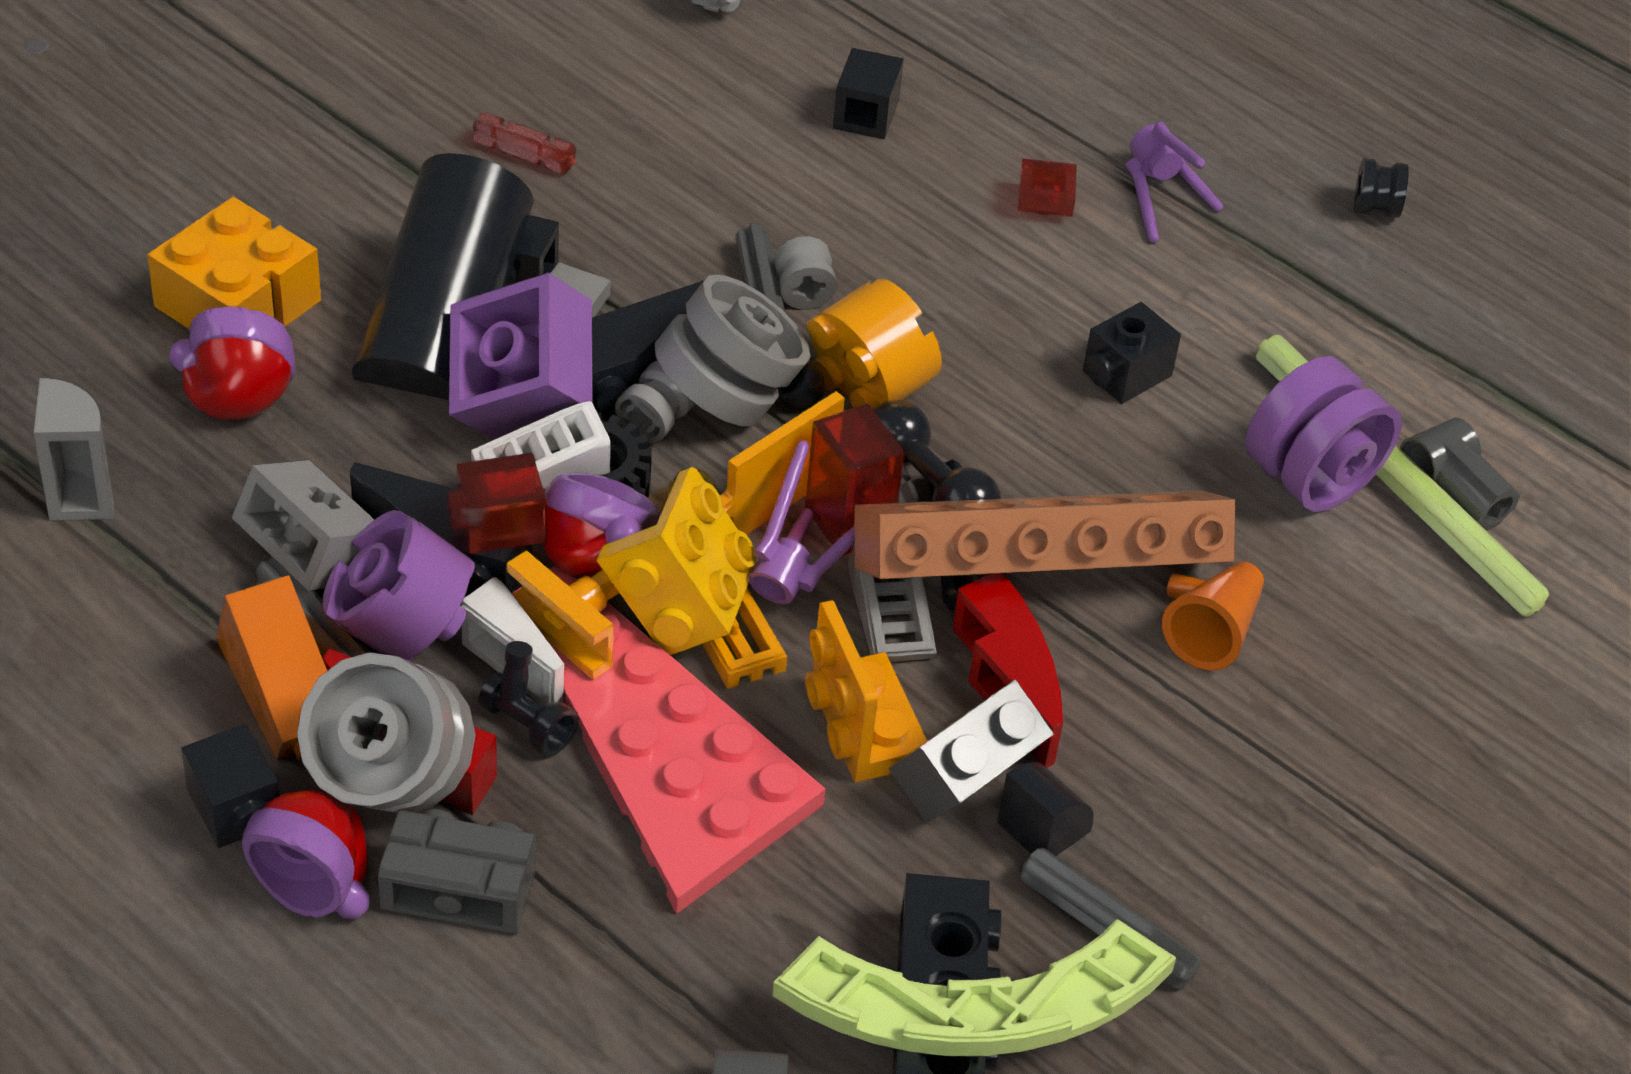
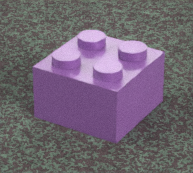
M546 273L450 305V416L490 438L496 439L570 406L588 401L592 402V300L552 274Z

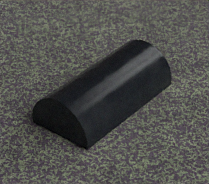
M438 154L424 161L352 367L354 380L449 400L450 305L507 286L534 203L532 192L518 176L493 162L465 154Z

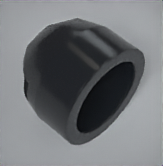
M807 361L787 387H778V399L790 407L802 410L811 408L824 397L823 374L816 366Z

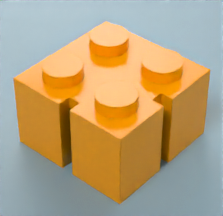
M234 196L147 254L154 307L189 330L193 318L200 312H205V310L211 308L245 307L249 310L263 312L274 318L273 299L275 319L285 327L321 301L317 248L280 225L272 229L271 219Z

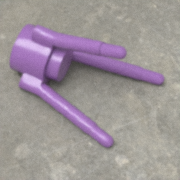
M1164 122L1143 127L1134 135L1130 144L1131 154L1134 158L1126 163V168L1134 179L1144 226L1150 242L1156 243L1159 235L1145 177L1147 175L1159 180H1167L1179 173L1214 211L1220 212L1223 209L1222 202L1185 162L1186 160L1197 169H1202L1205 166L1204 159L1174 136Z
M800 441L796 446L765 535L754 551L758 561L748 575L750 585L758 594L767 600L783 605L790 604L799 589L812 592L821 576L855 544L854 525L812 565L808 564L811 558L810 553L799 542L813 517V511L809 508L802 510L787 537L779 538L809 450V444L806 441Z

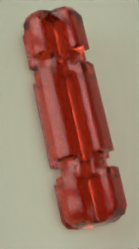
M481 113L478 120H475L473 124L472 139L477 144L490 149H495V146L498 145L499 152L540 166L541 162H545L544 168L550 171L567 174L576 161V147L573 143L557 137L554 138L553 142L549 141L551 137L549 134L513 121H508L507 125H505L504 118L491 113Z

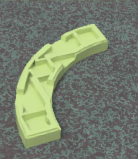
M1117 919L1096 939L1071 955L1050 964L1049 970L1015 981H1011L1008 976L983 980H948L947 986L909 981L902 977L903 973L866 962L818 936L774 981L772 996L820 1024L873 1044L934 1055L990 1056L1023 1052L1060 1043L1098 1028L1122 1015L1155 990L1172 973L1176 957Z

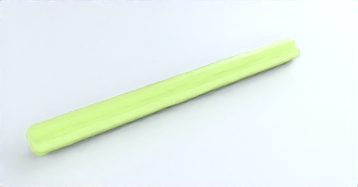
M1274 334L1268 340L1264 339L1258 345L1257 361L1279 382L1297 367L1309 362L1281 335ZM1396 445L1376 476L1521 616L1529 617L1536 611L1539 612L1545 606V601L1549 596L1547 588Z

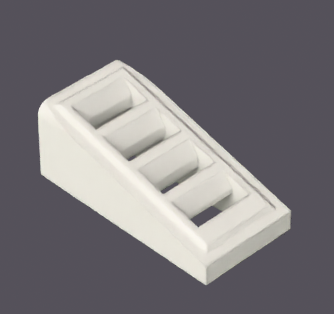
M588 401L560 410L472 449L471 459L488 497L501 500L546 489L555 477L564 473H589L594 475L610 473V439L593 403ZM560 449V451H557V452H555V453H553V454H552V452H551V451ZM534 455L536 461L528 464L525 457ZM509 461L513 471L504 475L499 464Z
M494 577L462 600V607L466 610V617L462 624V645L496 671L503 673L506 665L505 652L507 644L512 641L528 643L532 646L533 653L531 663L528 665L529 679L526 694L542 706L551 702L563 703L564 663L508 588L499 579Z

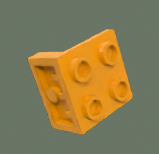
M833 600L819 603L817 628L811 629L809 634L810 648L814 659L812 671L805 674V686L809 702L814 710L822 709L828 722L827 736L831 751L837 760H845L855 783L890 775L889 767L922 745L927 739L886 652L860 657Z

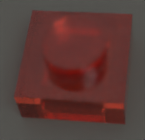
M1022 158L1018 211L1073 217L1077 164Z

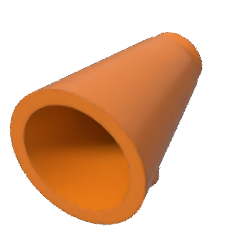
M1238 562L1208 580L1173 573L1168 581L1167 595L1168 597L1175 598V600L1167 606L1162 617L1163 634L1171 650L1185 663L1198 669L1214 671L1230 666L1239 656L1262 593L1264 577L1261 571L1249 562Z

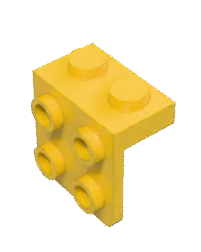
M690 467L679 472L657 524L603 545L597 562L654 642L669 655H673L730 633L750 580L748 575L755 566L756 555L754 554L755 550L749 537L737 529L724 510L721 498L715 487L705 482L697 469Z

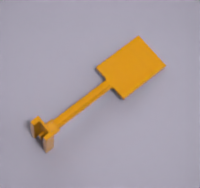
M837 391L728 460L727 487L725 492L720 495L724 510L739 531L747 535L770 520L790 461H792L796 446L800 441H806L809 444V450L790 506L837 475L845 397ZM527 550L507 562V572L522 584V588L512 595L545 639L592 680L612 668L614 624L603 616L600 611L606 608L607 601L619 594V591L604 570H601L592 577L583 576L568 586Z

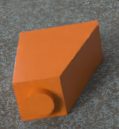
M287 575L225 595L216 638L276 760L295 754L297 761H302L297 736L302 704L317 679L326 673L327 669L291 578Z

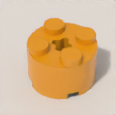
M877 279L871 284L870 282L863 284L807 322V328L817 356L811 364L816 366L823 374L825 389L832 391L837 387L849 396L854 411L864 421H866L871 411L881 403L890 400H904L940 374L942 367L941 351L934 332L931 331L927 335H923L914 320L923 313L912 298L896 284L886 279Z

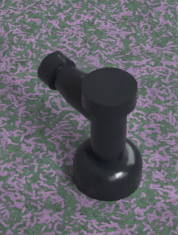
M512 641L506 646V665L503 673L497 672L487 679L479 694V704L492 713L502 711L529 728V740L532 746L546 756H554L563 750L573 738L578 726V713L561 702H551L542 706L526 696L529 679L528 665L531 663L533 648L526 642Z

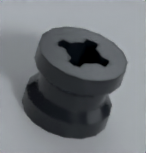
M1362 159L1355 188L1354 211L1366 214L1372 209L1383 210L1387 217L1400 218L1407 194L1408 164L1395 163L1391 167L1379 166L1374 159Z

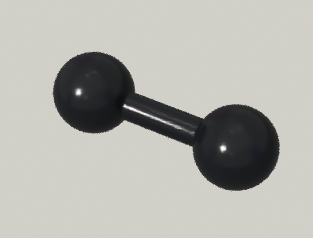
M890 400L875 407L868 415L863 428V439L869 454L879 463L881 461L888 463L898 459L906 466L912 465L935 488L932 502L1002 499L1000 489L990 475L982 470L971 467L951 470L929 448L931 440L930 423L925 413L915 404L904 400Z

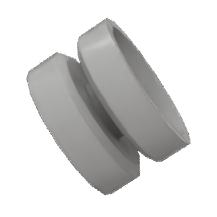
M709 275L686 303L687 314H678L655 342L656 358L665 374L677 388L703 410L723 421L742 427L756 425L778 398V387H787L810 359L809 345L798 326L764 294L746 283L726 275Z
M370 652L341 660L317 679L302 704L297 731L302 762L318 787L343 803L398 813L399 810L415 812L431 808L453 792L471 764L476 736L470 706L453 682L430 668L414 664L398 656Z

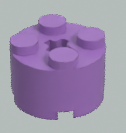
M389 511L373 520L351 542L360 550L349 566L338 560L331 572L323 595V610L338 626L378 654L398 656L412 661L417 654L427 648L436 638L446 641L453 637L462 626L466 617V610L460 604L474 572L475 563L417 519L409 515L407 516L401 511Z

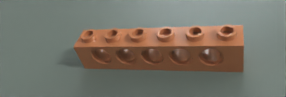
M1206 491L855 505V568L879 579L1234 561L1235 499Z

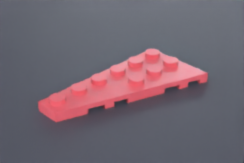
M556 566L549 569L568 586L578 580V578L567 575ZM607 602L606 608L600 611V613L614 624L612 668L592 680L551 645L564 663L563 703L578 713V724L582 729V740L623 815H628L641 839V850L651 867L655 866L667 887L666 896L675 913L678 914L824 805L826 788Z

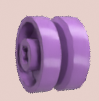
M1334 356L1317 357L1293 370L1262 401L1249 423L1245 446L1248 456L1269 475L1282 479L1284 489L1303 507L1312 512L1325 511L1349 500L1366 486L1383 467L1397 444L1402 428L1401 415L1381 395L1370 388L1364 389L1363 380L1343 362Z

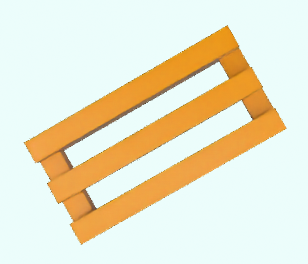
M746 588L738 613L761 652L753 653L739 629V623L736 618L730 633L725 635L738 658L737 660L734 659L722 637L702 644L727 689L739 686L740 677L747 675L750 681L753 682L763 678V670L771 668L775 675L785 672L787 667V655L748 588Z

